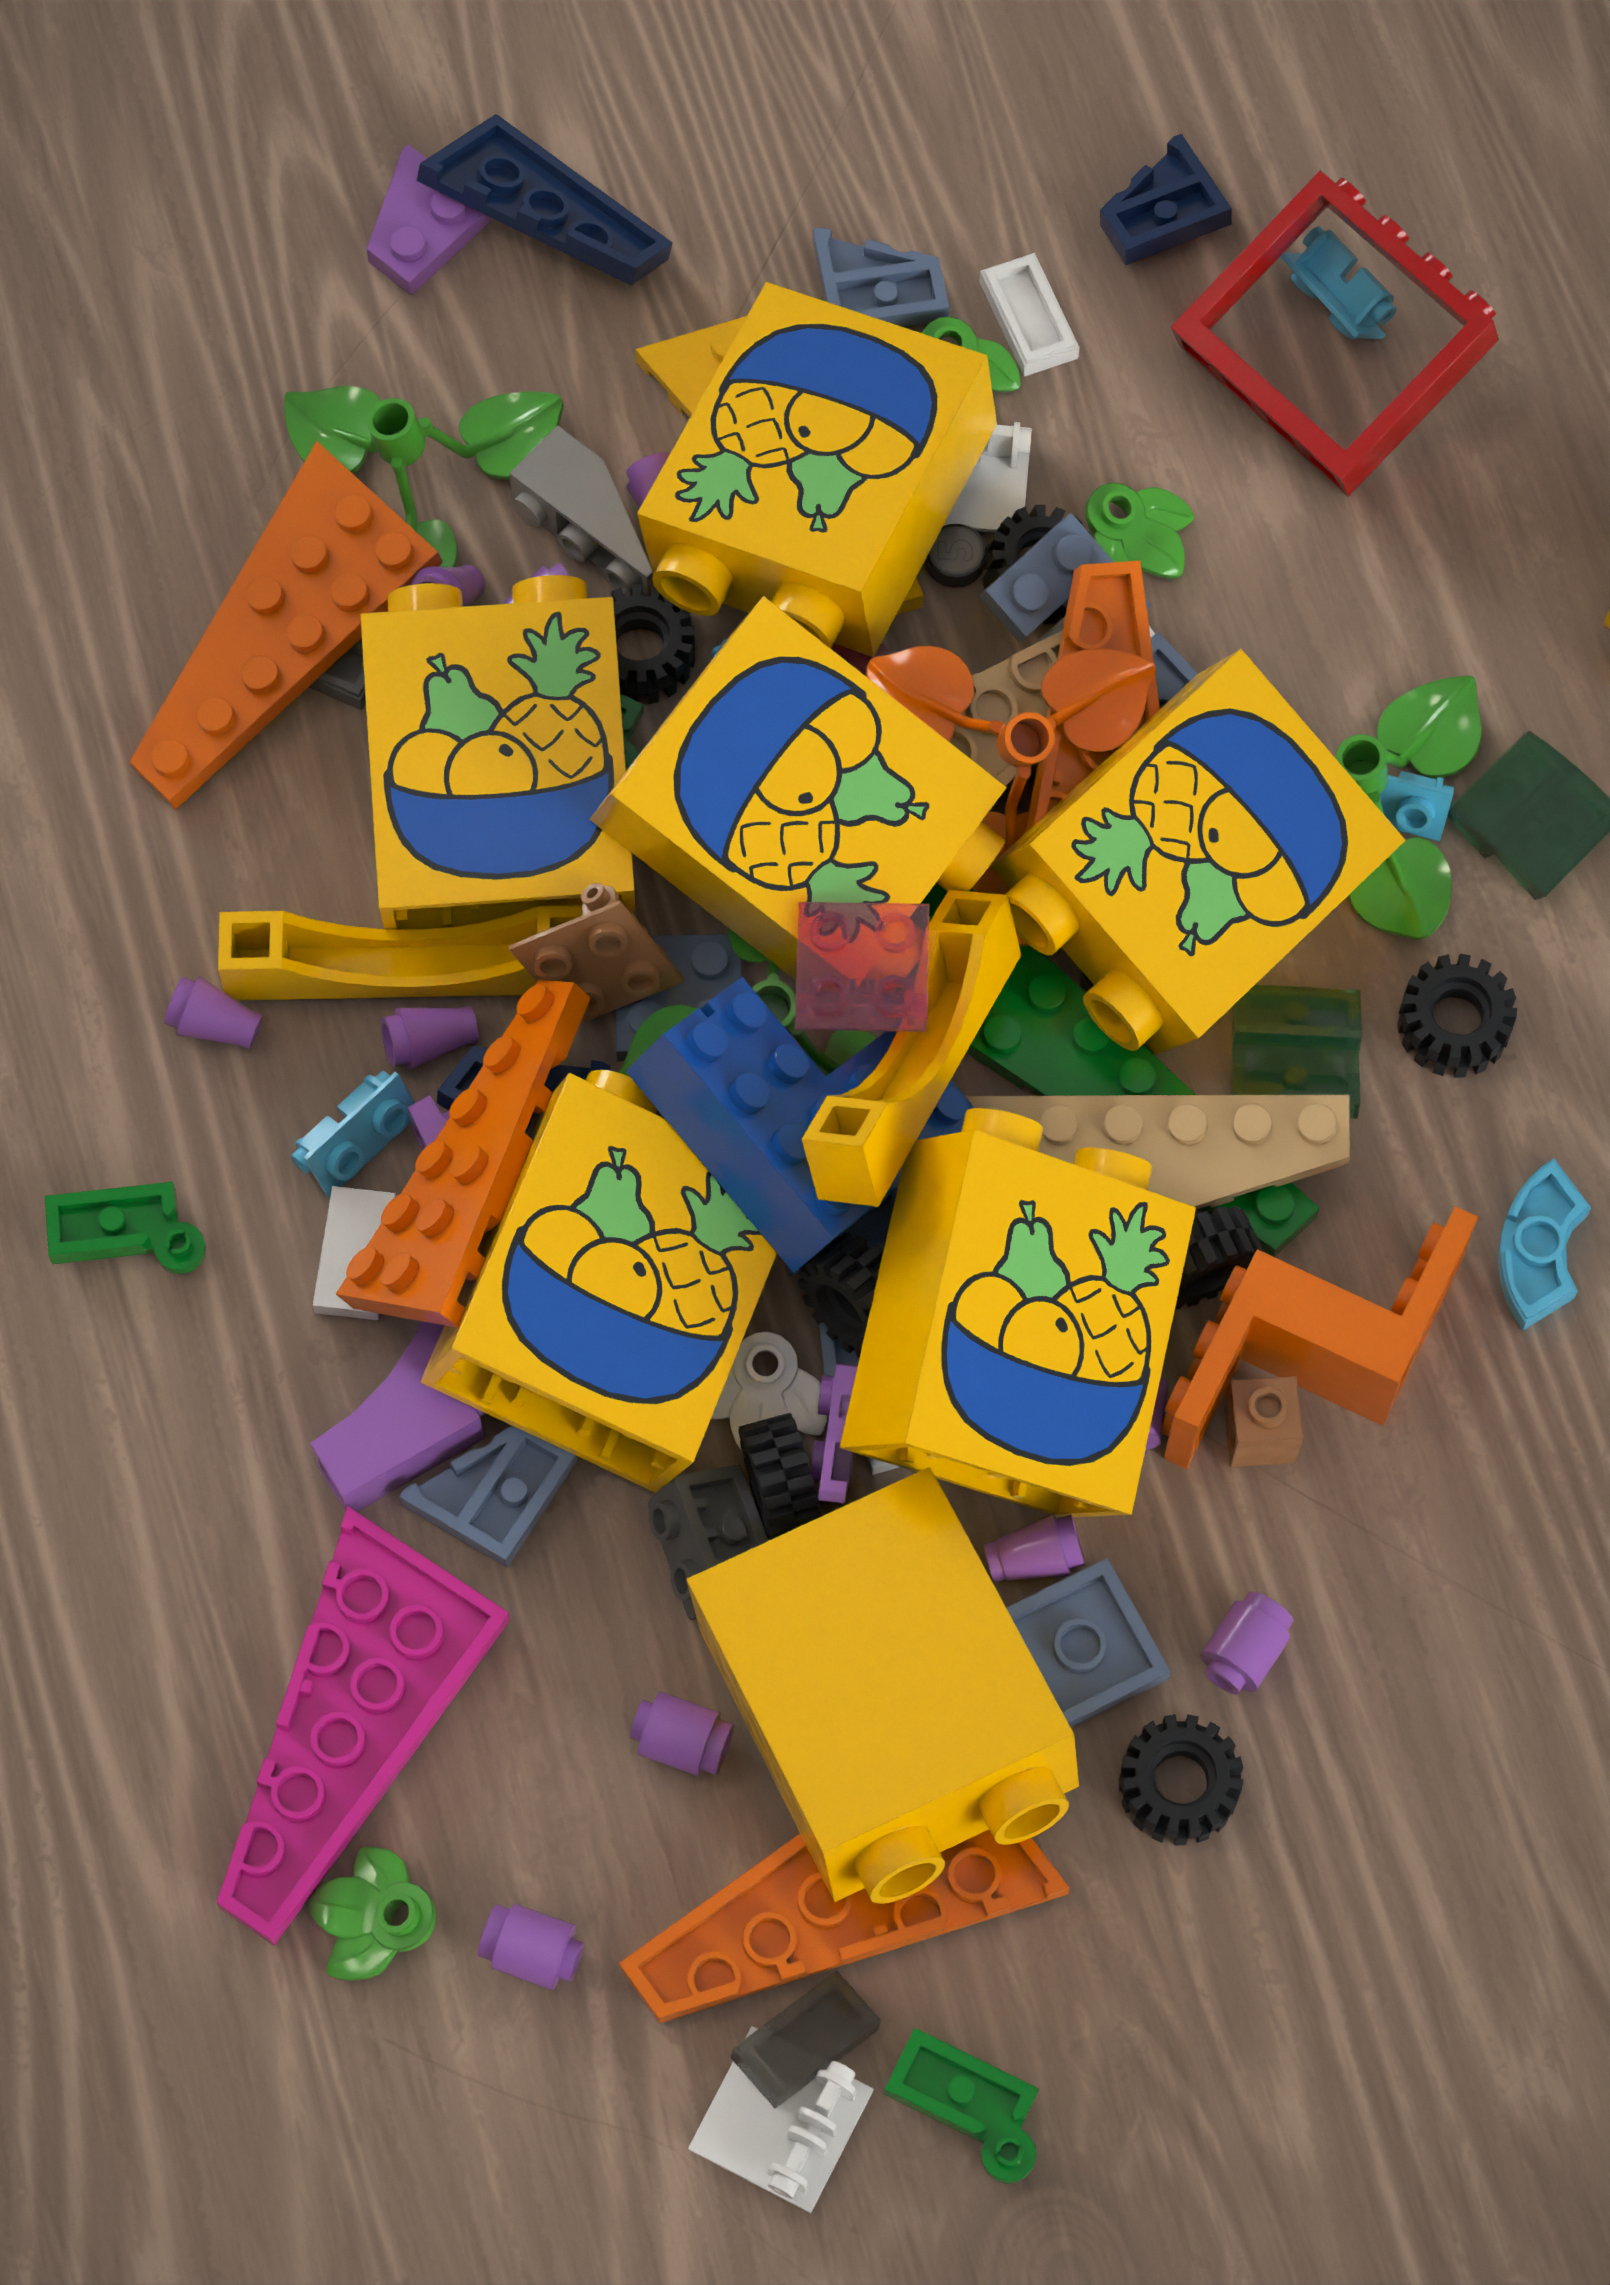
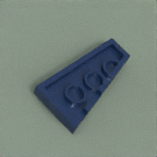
M497 114L436 152L419 165L416 181L631 286L669 259L673 242Z

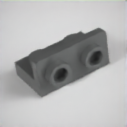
M741 1464L677 1475L667 1485H664L648 1502L651 1530L662 1544L671 1569L673 1591L682 1600L689 1620L697 1618L687 1578L769 1541Z

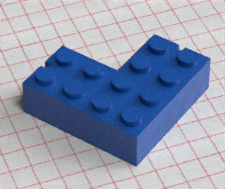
M741 977L706 1002L701 1008H698L662 1034L626 1070L628 1075L793 1273L875 1208V1206L818 1200L802 1137L827 1096L842 1095L858 1087L875 1070L887 1053L902 1020H899L828 1076H825L746 980ZM952 1080L947 1085L917 1140L961 1132L965 1112L968 1109L974 1108V1106ZM902 1167L882 1202L898 1189Z

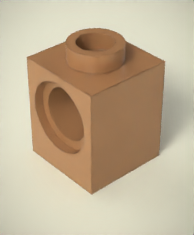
M1297 1377L1231 1380L1224 1404L1230 1467L1296 1463L1304 1439Z

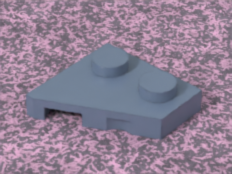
M822 227L813 228V246L826 302L901 327L926 324L937 318L949 317L950 307L939 257L912 250L900 252L888 244L866 239L864 246L833 239L832 230Z
M511 1426L495 1435L493 1441L488 1446L481 1449H471L450 1462L451 1467L427 1482L420 1486H417L416 1483L408 1486L403 1490L399 1499L401 1505L508 1568L578 1462V1457Z

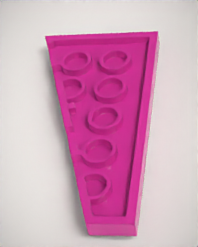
M349 1506L346 1508L340 1527L341 1534L332 1561H329L322 1581L323 1589L311 1625L307 1627L287 1687L267 1759L264 1758L256 1781L258 1786L246 1822L241 1827L217 1900L219 1909L273 1946L276 1945L510 1622L509 1612Z

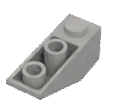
M557 425L510 472L514 510L529 525L533 527L541 525L555 535L561 547L572 558L580 562L588 560L601 570L607 582L615 590L620 587L622 588L624 596H630L632 594V585L642 584L643 595L650 596L654 586L652 580L653 570L604 460Z

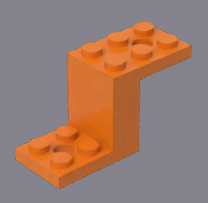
M1454 1206L1445 1227L1436 1222L1432 1223L1417 1255L1418 1260L1410 1277H1406L1391 1311L1258 1249L1247 1269L1236 1265L1221 1295L1220 1301H1222L1215 1321L1209 1320L1196 1344L1192 1355L1195 1359L1190 1367L1187 1378L1181 1375L1166 1405L1165 1412H1167V1415L1162 1424V1434L1169 1438L1164 1459L1188 1469L1241 1360L1277 1377L1296 1376L1297 1386L1383 1426L1457 1273L1479 1217Z

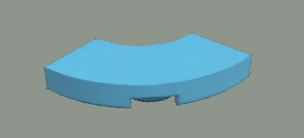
M1554 1158L1540 1167L1520 1189L1510 1207L1499 1240L1498 1272L1501 1288L1511 1314L1522 1331L1573 1300L1578 1292L1567 1270L1566 1244L1571 1232L1589 1215L1591 1207Z

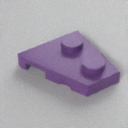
M408 144L402 149L367 247V255L370 264L408 294L412 295L492 220L491 217L416 181L419 165L427 158Z
M838 1362L835 1368V1376L822 1375L818 1414L829 1415L826 1442L814 1441L810 1471L813 1479L820 1481L818 1500L845 1503L849 1495L854 1452L839 1447L858 1367L856 1364Z

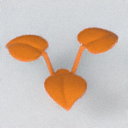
M916 646L892 654L873 657L866 667V677L947 741L950 742L952 739L955 724L965 729L989 732L997 736L996 747L998 753L1006 763L1016 767V776L1006 802L1005 815L998 812H988L982 820L985 825L1006 840L991 865L1026 832L1029 812L1017 815V806L1026 780L1031 775V766L1045 759L1054 747L1055 727L1062 724L1067 740L1078 749L1102 753L1123 745L1134 734L1142 720L1149 689L1156 673V666L1153 662L1129 652L1114 649L1076 651L1055 662L1042 680V697L1049 708L1055 712L1054 715L1046 719L1041 714L1035 712H1024L1003 723L999 720L990 721L970 718L961 714L969 707L973 700L974 682L967 665L959 656L951 651L935 646ZM991 865L971 888L974 892L1004 895L1010 890Z

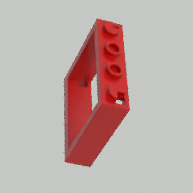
M1320 170L1170 328L1183 350L1349 497L1499 341L1494 321L1492 320L1496 313L1480 295L1473 290H1470L1466 295L1462 294L1449 282L1453 276L1440 260L1429 252L1421 258L1406 245L1409 237L1394 220L1387 215H1383L1377 220L1363 207L1366 204L1365 198L1350 182L1340 178L1335 183ZM1327 207L1464 326L1346 450L1339 446L1210 331Z

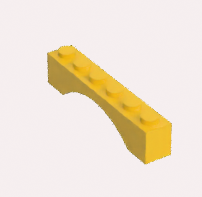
M948 890L925 929L921 958L912 994L901 1025L887 1053L875 1070L858 1087L842 1095L827 1096L802 1137L818 1200L879 1207L1021 956L1008 895Z
M582 905L535 906L514 915L482 923L430 929H376L348 926L310 919L286 911L219 912L218 972L223 991L237 1001L523 995L537 981L511 953L509 945L582 916Z

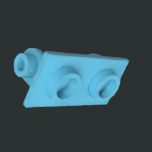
M1320 226L1315 227L1303 239V244L1307 247L1303 253H1282L1280 258L1294 272L1291 275L1294 284L1308 296L1315 299L1318 298L1331 311L1329 320L1339 332L1350 339H1383L1386 334L1378 325H1384L1395 315L1397 308L1392 304L1394 296L1367 268H1360L1350 281L1345 277L1359 259L1332 230L1324 231Z
M1404 771L1400 772L1399 777L1388 775L1387 785L1380 793L1383 813L1397 831L1440 841L1452 801L1454 787L1443 785L1444 778L1437 777L1436 780Z
M381 1071L376 1077L370 1074L363 1079L364 1082L337 1106L340 1114L345 1119L337 1123L327 1115L306 1136L299 1138L295 1142L297 1150L290 1155L291 1160L303 1173H313L327 1197L330 1198L332 1186L342 1187L411 1123L408 1107L415 1104L401 1077L396 1072L391 1076L384 1071Z

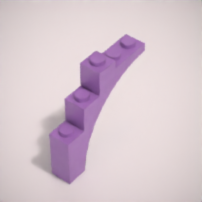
M430 1095L408 1107L412 1132L421 1150L435 1141L450 1118V1110L442 1114ZM421 1321L414 1338L389 1376L351 1415L310 1443L316 1465L345 1512L347 1506L358 1512L484 1439L480 1416L485 1414L484 1412L420 1383L444 1325Z

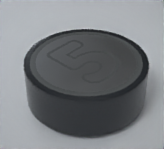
M963 524L943 526L925 559L928 573L935 581L949 587H963L973 583L984 570L981 569V559L986 553L985 542L981 535L969 526Z

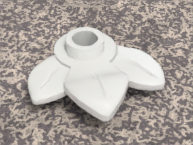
M758 1332L748 1336L741 1342L711 1419L729 1417L734 1440L741 1450L739 1426L791 1413L797 1424L798 1431L820 1436L824 1431L827 1415L818 1414L820 1382L809 1373L798 1368L797 1355L789 1341L773 1332ZM761 1352L772 1353L778 1361L776 1372L770 1376H761L753 1369V1359Z

